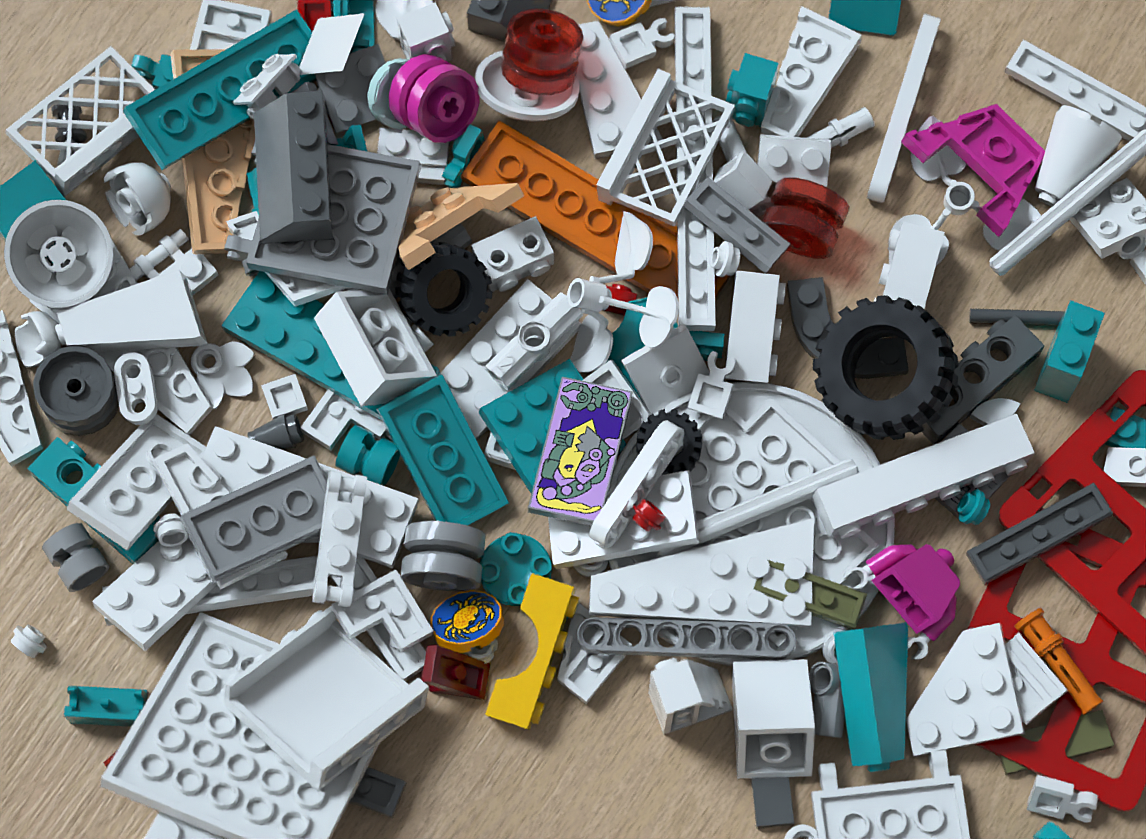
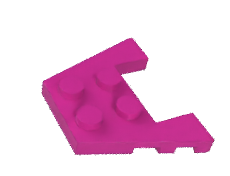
M997 104L960 115L954 121L931 124L928 129L919 132L916 130L909 131L901 141L923 164L947 145L997 193L995 197L980 208L976 216L998 237L1007 228L1045 154V150Z

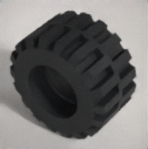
M439 242V245L431 243L436 252L435 254L410 270L405 268L403 273L398 272L396 280L400 282V287H395L396 295L401 298L398 304L401 310L406 312L405 316L425 331L438 336L445 334L448 337L456 336V331L464 334L470 331L469 324L473 323L477 326L482 321L478 317L481 311L487 314L490 306L486 305L485 301L486 298L492 299L493 291L488 289V285L492 284L491 277L484 272L487 270L484 263L477 260V256L471 252L447 242ZM452 269L457 272L460 279L459 294L455 301L447 307L435 309L430 306L427 298L428 285L437 273Z

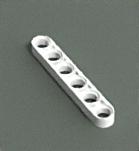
M927 14L923 15L869 187L867 199L884 203L902 145L901 141L905 136L941 18Z

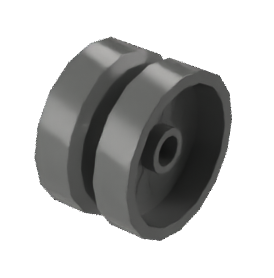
M80 346L60 348L46 356L37 368L33 381L35 399L50 423L63 433L76 436L94 434L106 427L117 414L119 403L115 377L105 359L92 349Z

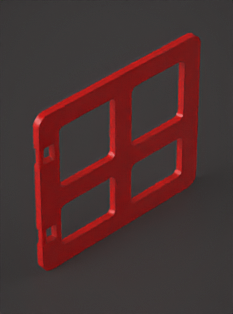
M1138 370L1133 372L1001 506L999 521L1004 528L1009 529L1037 514L1069 481L1076 482L1082 488L1095 483L1112 510L1113 516L1130 531L1131 537L1098 570L1090 569L1063 544L1037 558L1146 656V619L1126 602L1117 591L1119 586L1146 560V508L1096 465L1092 459L1098 450L1141 407L1146 406V370ZM1119 401L1127 410L1114 422L1106 413ZM1043 478L1051 487L1039 499H1036L1029 491Z
M1091 529L1079 534L1081 538L1077 546L1069 542L1062 543L1077 557L1099 567H1102L1123 545ZM1146 560L1117 590L1118 594L1129 604H1131L1137 589L1146 587ZM1026 563L988 583L968 629L1000 623L1006 641H1010L1019 633L1033 650L1035 649L1023 631H1017L1014 627L1023 618L1010 613L1007 609L1008 602ZM1097 613L1087 638L1083 643H1076L1063 637L1062 640L1064 642L1061 645L1081 670L1092 688L1096 684H1102L1146 705V674L1110 657L1109 651L1118 630L1099 613ZM1068 691L1059 697L1039 741L1033 742L1020 735L974 744L993 754L1022 765L1041 776L1074 784L1073 791L1092 792L1098 795L1097 802L1119 812L1131 811L1137 805L1146 785V718L1118 778H1111L1066 756V746L1082 713V710Z

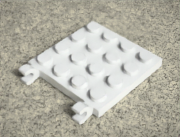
M946 750L930 752L931 755H928L932 778L838 789L835 763L820 764L818 774L822 791L811 793L818 839H970L961 775L949 776Z

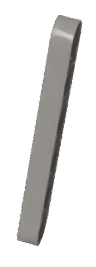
M593 617L582 621L577 631L579 646L584 651L592 654L781 660L790 656L796 643L793 630L787 625L780 623ZM590 626L601 628L604 632L603 641L598 645L586 643L583 639V632L586 628ZM628 627L636 628L641 634V641L635 646H626L620 640L622 630ZM666 628L674 630L678 635L676 645L669 648L661 646L657 641V634L661 630ZM700 630H709L715 636L714 645L708 649L698 647L694 642L695 634ZM737 631H745L750 634L752 645L746 650H738L731 643L732 635ZM775 632L784 633L789 639L788 648L784 651L773 650L768 643V638L771 634Z

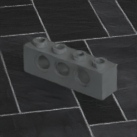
M1016 315L1007 322L1000 319L988 330L987 334L989 337L980 345L977 341L973 342L960 355L963 359L958 363L959 366L955 368V374L958 376L957 388L951 387L949 392L955 404L949 407L942 405L937 412L941 417L934 424L930 420L923 424L924 431L922 433L933 445L943 440L959 423L961 424L979 405L993 397L1040 356L1045 345ZM996 349L1003 351L1007 356V360L997 361L993 359L990 351ZM974 372L979 375L981 382L977 384L969 383L963 374Z

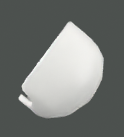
M33 311L22 315L21 318L27 321L15 329L16 348L19 358L24 366L29 368L39 366L46 356L61 347V342L55 328L57 323L48 313Z

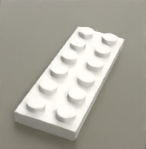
M529 279L440 373L450 388L476 440L489 429L478 413L480 408L535 378L581 327V323L577 321L550 348L547 357L537 361L508 390L495 382L485 370V366L518 335V331L524 323L532 321L553 300ZM533 335L528 337L525 343L531 347H537L544 340L540 336ZM387 430L385 432V437L388 440L394 442Z
M215 426L201 459L218 476L221 484L231 493L306 458ZM319 463L327 480L330 471L341 472L343 477H355L349 473ZM367 480L357 556L393 568L405 539L406 526L411 524L418 506V498ZM339 491L338 501L350 503L352 492ZM320 535L311 539L320 542Z

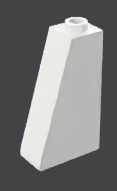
M180 269L57 312L60 324L55 325L56 332L61 344H67L68 347L80 346L90 348L95 352L191 347L208 344L188 280Z

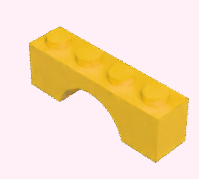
M531 573L520 609L530 617L538 633L537 653L533 662L522 673L511 678L496 680L485 713L486 716L529 730L532 723L539 724L545 707V703L539 702L543 688H551L557 669L552 667L551 664L555 652L562 654L568 632L562 630L566 618L574 617L580 597L574 596L576 589L573 586Z

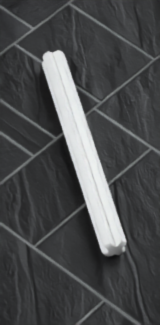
M1146 129L1141 131L995 254L989 261L993 271L999 276L1007 273L1146 155Z
M847 459L696 521L699 543L659 550L657 552L660 557L676 554L812 498L816 489L858 474L857 465L853 459Z

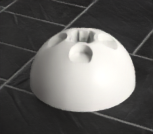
M50 200L30 207L15 220L6 238L4 259L12 282L26 297L44 306L70 307L90 299L105 284L113 264V245L106 226L94 212L72 201Z

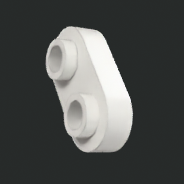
M129 352L122 355L114 366L119 409L127 421L135 425H143L150 422L158 410L153 370L151 364L143 355ZM133 369H140V374L138 377H129V374ZM144 402L146 404L145 409L140 413H136L135 406L138 403Z

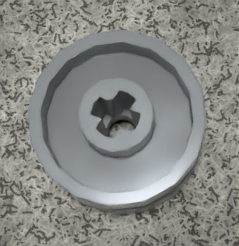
M421 521L407 525L404 545L412 554L402 558V580L414 586L443 591H469L481 587L482 565L475 561V559L484 555L485 533L477 528L452 522Z

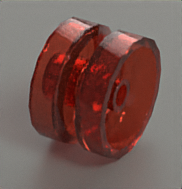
M530 9L517 13L510 19L506 29V46L501 60L502 75L511 85L521 91L535 95H554L566 91L573 86L577 77L578 58L581 54L584 40L581 27L563 13L549 9Z
M795 177L778 180L771 197L773 206L766 209L762 221L790 243L786 251L813 259L831 257L839 237L837 230L843 228L849 213L850 206L847 201L833 190L810 180Z

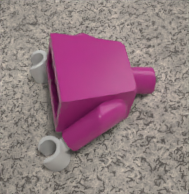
M910 544L891 545L866 561L867 565L863 568L853 567L843 576L844 579L851 573L858 574L861 582L852 589L859 590L866 585L868 577L874 574L876 577L871 580L916 634L922 631L918 638H908V649L914 642L918 645V651L911 659L924 658L928 652L927 643L930 640L934 642L955 619L957 602L955 593L960 586V580L950 569L955 560L952 553L946 549L940 548L935 551L928 544H925L918 550Z

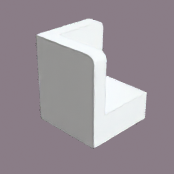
M745 151L720 167L713 180L748 210L765 199L772 183L766 173Z

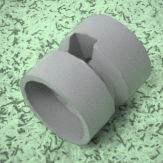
M82 523L71 524L59 530L48 538L42 546L51 564L54 567H60L58 575L69 592L79 591L99 580L110 567L99 549L91 548L94 541Z

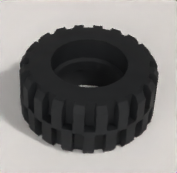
M877 296L875 302H871L868 298L858 300V307L851 310L846 306L838 312L842 318L836 324L831 320L824 328L829 333L825 340L818 339L815 349L820 352V356L813 359V371L818 374V378L814 380L816 389L822 394V402L837 419L861 435L867 434L873 439L884 440L885 437H891L893 440L904 439L905 433L908 432L916 435L924 431L923 424L930 420L934 424L941 417L937 412L942 405L948 407L953 399L949 392L951 387L957 388L958 376L955 374V368L959 366L958 357L952 349L954 344L943 327L927 310L920 305H913L907 299L898 297L896 300H892L889 296ZM885 337L903 338L913 346L917 353V370L912 382L902 393L887 400L876 401L866 397L860 392L855 382V369L859 357L870 344Z

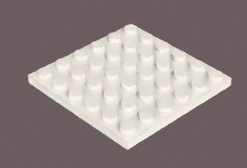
M200 612L103 774L101 787L225 839H330L379 744L317 791L224 705L225 685L229 677L238 670L244 671L254 663L260 653L265 650L271 651L279 644Z

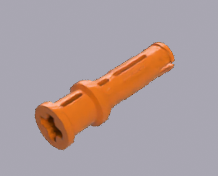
M1040 607L1020 620L1014 627L1017 631H1023L1035 648V653L1040 658L1044 657L1085 715L1099 706L1103 700L1097 695L1081 670L1061 645L1064 642L1062 635L1053 631L1043 617L1044 611Z

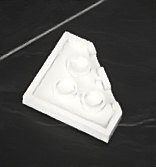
M1000 623L964 630L960 634L906 718L914 756L1025 734L1002 625Z

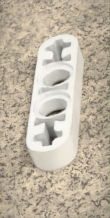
M667 420L663 421L656 428L593 522L590 529V539L606 548H610L616 543L635 515V510L632 508L633 504L638 505L647 497L681 446L684 439V429Z

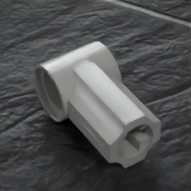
M817 662L809 671L810 690L815 694L813 705L814 735L842 738L845 711L838 664Z

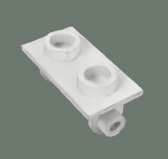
M275 54L267 59L262 65L264 70L256 78L248 80L240 88L241 94L233 101L234 105L246 104L249 107L247 114L254 119L256 111L278 99L272 92L273 89L280 96L288 93L300 80V74L302 73L301 68L297 64L292 63L297 56L295 54Z

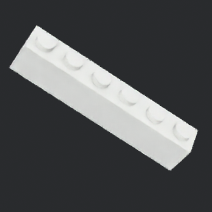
M1014 414L816 489L812 500L828 537L840 535L841 539L860 532V526L873 522L874 526L889 522L895 518L894 513L904 509L908 513L916 512L928 505L927 501L940 496L942 501L960 494V488L970 484H973L974 488L984 486L992 482L996 474L1006 471L1007 475L1016 474L1028 467L1026 463H1028L1035 452L1018 415Z

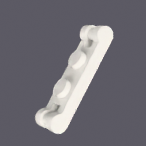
M329 472L313 588V602L324 604L325 600L338 602V606H351L367 476L355 475L354 478L341 476V472ZM339 491L352 492L351 502L338 501ZM328 576L341 578L340 587L328 586Z

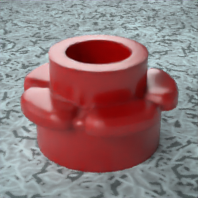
M644 498L638 505L633 504L632 508L635 510V515L632 518L640 527L647 532L652 528L656 530L662 528L660 524L666 519V516L653 503Z

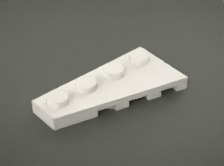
M801 6L795 30L792 32L785 60H783L779 71L776 87L773 89L761 125V133L765 135L799 137L861 44L862 35Z
M188 443L154 458V465L181 515L230 493L218 480V476ZM285 551L280 552L217 581V584L221 590L286 559L287 553Z

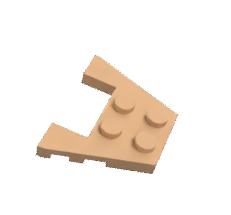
M509 183L450 189L443 188L430 196L431 201L422 207L415 206L410 208L403 238L398 245L400 257L406 268L410 270L435 254L436 252L430 243L431 241L481 209L486 208L499 213L524 197L519 184Z

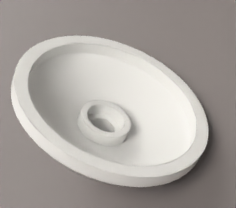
M509 49L496 52L479 64L475 75L478 94L482 100L496 112L520 121L541 122L562 116L575 106L580 91L579 80L568 65L556 57L535 50Z

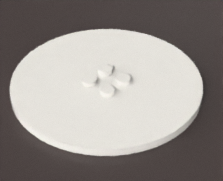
M760 382L731 383L734 385L723 420L688 409L692 392L674 400L661 409H665V413H671V409H676L679 415H683L685 412L689 415L691 422L693 420L696 421L698 424L697 429L698 431L701 430L702 433L700 459L695 463V468L691 472L688 470L691 476L696 521L847 459H853L859 473L881 465L863 436L837 419L823 402L784 386ZM640 428L621 452L615 465L611 485L621 482L638 457L636 442ZM683 441L674 456L678 455L682 451L684 446ZM809 498L681 552L814 518L813 575L854 588L860 584V576L856 573H851L843 579L844 574L853 567L863 568L867 565L866 561L886 547L893 545L895 518L878 526H874L873 522L860 526V532L847 538L841 539L840 535L829 538L813 500ZM657 551L610 559L608 563L611 570L661 557ZM874 574L869 576L866 585L858 590L867 593L860 617L868 609L879 590L871 581L876 577ZM811 615V627L809 629L791 628L796 637L795 647L790 656L781 660H797L809 656L822 649L830 633L836 630H848L849 628ZM666 628L657 634L673 646L678 642V635L672 629ZM700 630L695 634L694 642L698 647L708 649L714 645L715 636L709 630ZM737 631L732 635L731 643L738 650H746L752 645V638L745 631ZM775 632L769 636L768 643L773 650L784 651L789 646V639L784 633ZM698 657L713 663L733 666V662L772 661L764 659Z

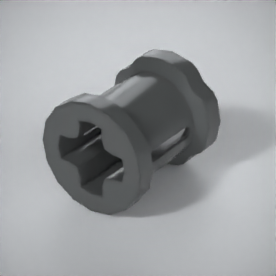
M53 105L51 107L52 116L55 119L68 120L69 105ZM73 106L72 120L81 121V106ZM57 127L55 142H65L67 140L68 128ZM72 128L71 140L74 143H83L87 138L85 130Z

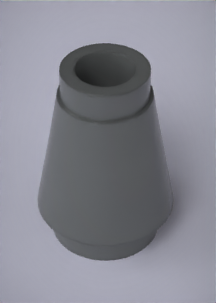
M283 414L254 429V431L248 432V438L278 449L296 448L297 443L304 441V436L300 429L301 424L296 414L290 416Z

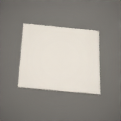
M364 14L318 19L299 66L302 70L300 75L343 71Z

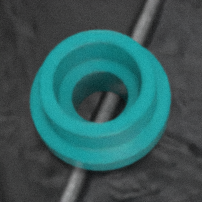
M976 489L971 493H966L961 498L957 511L959 512V520L962 523L978 525L984 520L990 508V500L985 498L984 492Z

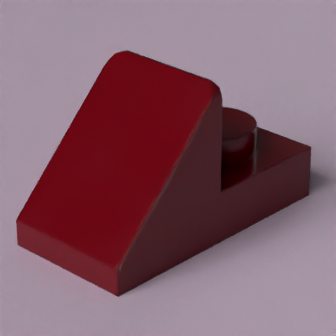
M438 645L427 646L421 680L429 684V691L433 693L485 700L490 663H485L484 661Z

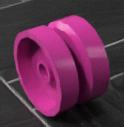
M421 54L413 57L400 67L392 80L389 91V107L395 120L430 141L437 143H447L461 136L475 119L480 104L478 85L474 77L459 67L451 65L446 60L431 54Z

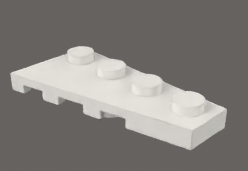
M599 21L565 27V36L573 70L580 84L579 95L594 158L611 156L641 102V98ZM656 128L654 131L657 141H661L663 138Z
M2 310L0 311V449L11 467L42 450L43 446L7 319Z

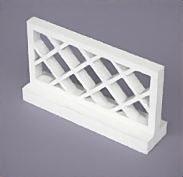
M110 46L8 127L6 134L33 161L36 160L65 197L139 137L123 113V109L127 105L135 102L123 101L124 87H139L146 95L155 89ZM111 60L120 69V78L99 77V68ZM124 74L127 75L130 79H125ZM79 84L95 85L94 99L73 98V89ZM99 85L120 86L119 100L98 99ZM53 105H69L68 120L47 119V110ZM73 106L94 107L93 121L72 120ZM98 107L119 108V118L114 122H97ZM26 126H42V141L26 140L19 132ZM46 127L68 128L67 142L46 141ZM72 128L93 129V138L86 144L71 143ZM45 149L67 150L66 160L57 168H54L45 159Z
M657 69L596 184L598 200L612 205L614 201L675 227L685 208L683 207L685 201L692 194L735 111V105L671 80L670 73ZM674 93L688 98L691 107L673 112L669 103ZM710 108L723 112L719 121L708 125L704 124L700 115L701 111ZM695 114L700 127L681 133L676 120ZM671 122L676 135L657 141L654 133L657 126ZM703 135L707 143L705 149L689 154L685 141ZM680 143L685 156L666 162L661 149ZM656 151L661 164L642 171L639 163L641 156ZM698 160L696 166H694L693 162ZM688 164L692 173L690 178L674 183L669 170ZM636 167L637 173L632 174ZM665 172L669 186L651 192L646 178ZM641 180L646 194L634 198L622 194L627 184ZM683 189L681 195L679 196L678 191ZM673 193L677 203L671 213L657 208L654 199Z

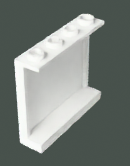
M332 605L325 611L319 610L314 613L307 624L298 631L292 630L287 633L281 643L271 651L265 650L260 653L254 663L244 671L238 670L233 673L225 685L224 705L317 791L326 786L422 710L425 706L429 686L419 677L411 684L406 683L356 637L349 639L341 624L336 620V616L331 609Z

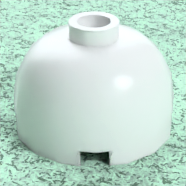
M128 163L107 172L105 175L104 183L110 180L111 188L105 192L106 198L113 213L124 227L128 226L130 222L137 229L132 233L143 235L162 223L170 211L171 185L164 174L159 173L156 169L144 163Z

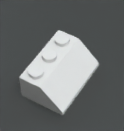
M390 289L388 295L365 290L336 292L314 317L361 406L385 404L437 376Z

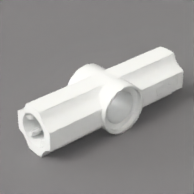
M560 292L532 321H527L520 327L518 335L485 366V370L495 382L508 390L537 361L547 357L550 348L583 316V313L579 308L570 306L567 295ZM536 335L540 336L544 341L537 347H531L525 343V340L530 336Z

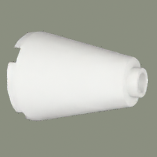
M1062 105L1055 114L1036 182L1035 190L1040 193L1038 199L1052 207L1092 174L1119 146L1122 136L1118 131L1103 121L1099 125L1090 119L1092 115L1082 110Z

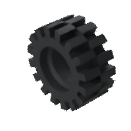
M665 409L659 410L656 416L652 413L648 416L646 423L643 421L637 434L636 452L639 455L656 428L663 421L667 420L684 429L683 449L672 458L662 475L687 470L691 472L701 456L702 433L701 430L698 431L697 429L698 424L695 420L691 422L689 415L685 412L683 415L677 414L678 410L671 409V413H665Z

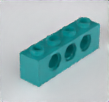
M57 437L27 469L41 485L68 507L69 501L102 466L96 463L92 467L83 459L87 454L71 440L68 444H65ZM71 472H83L79 482L75 484L66 483V478ZM158 516L128 550L89 524L87 525L129 562L134 564L159 541L155 536L153 527L161 517Z

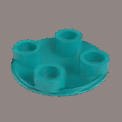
M514 532L507 533L490 543L479 563L482 565L481 583L485 591L494 596L499 603L509 606H521L531 573L551 579L552 563L548 552L542 544L530 536Z

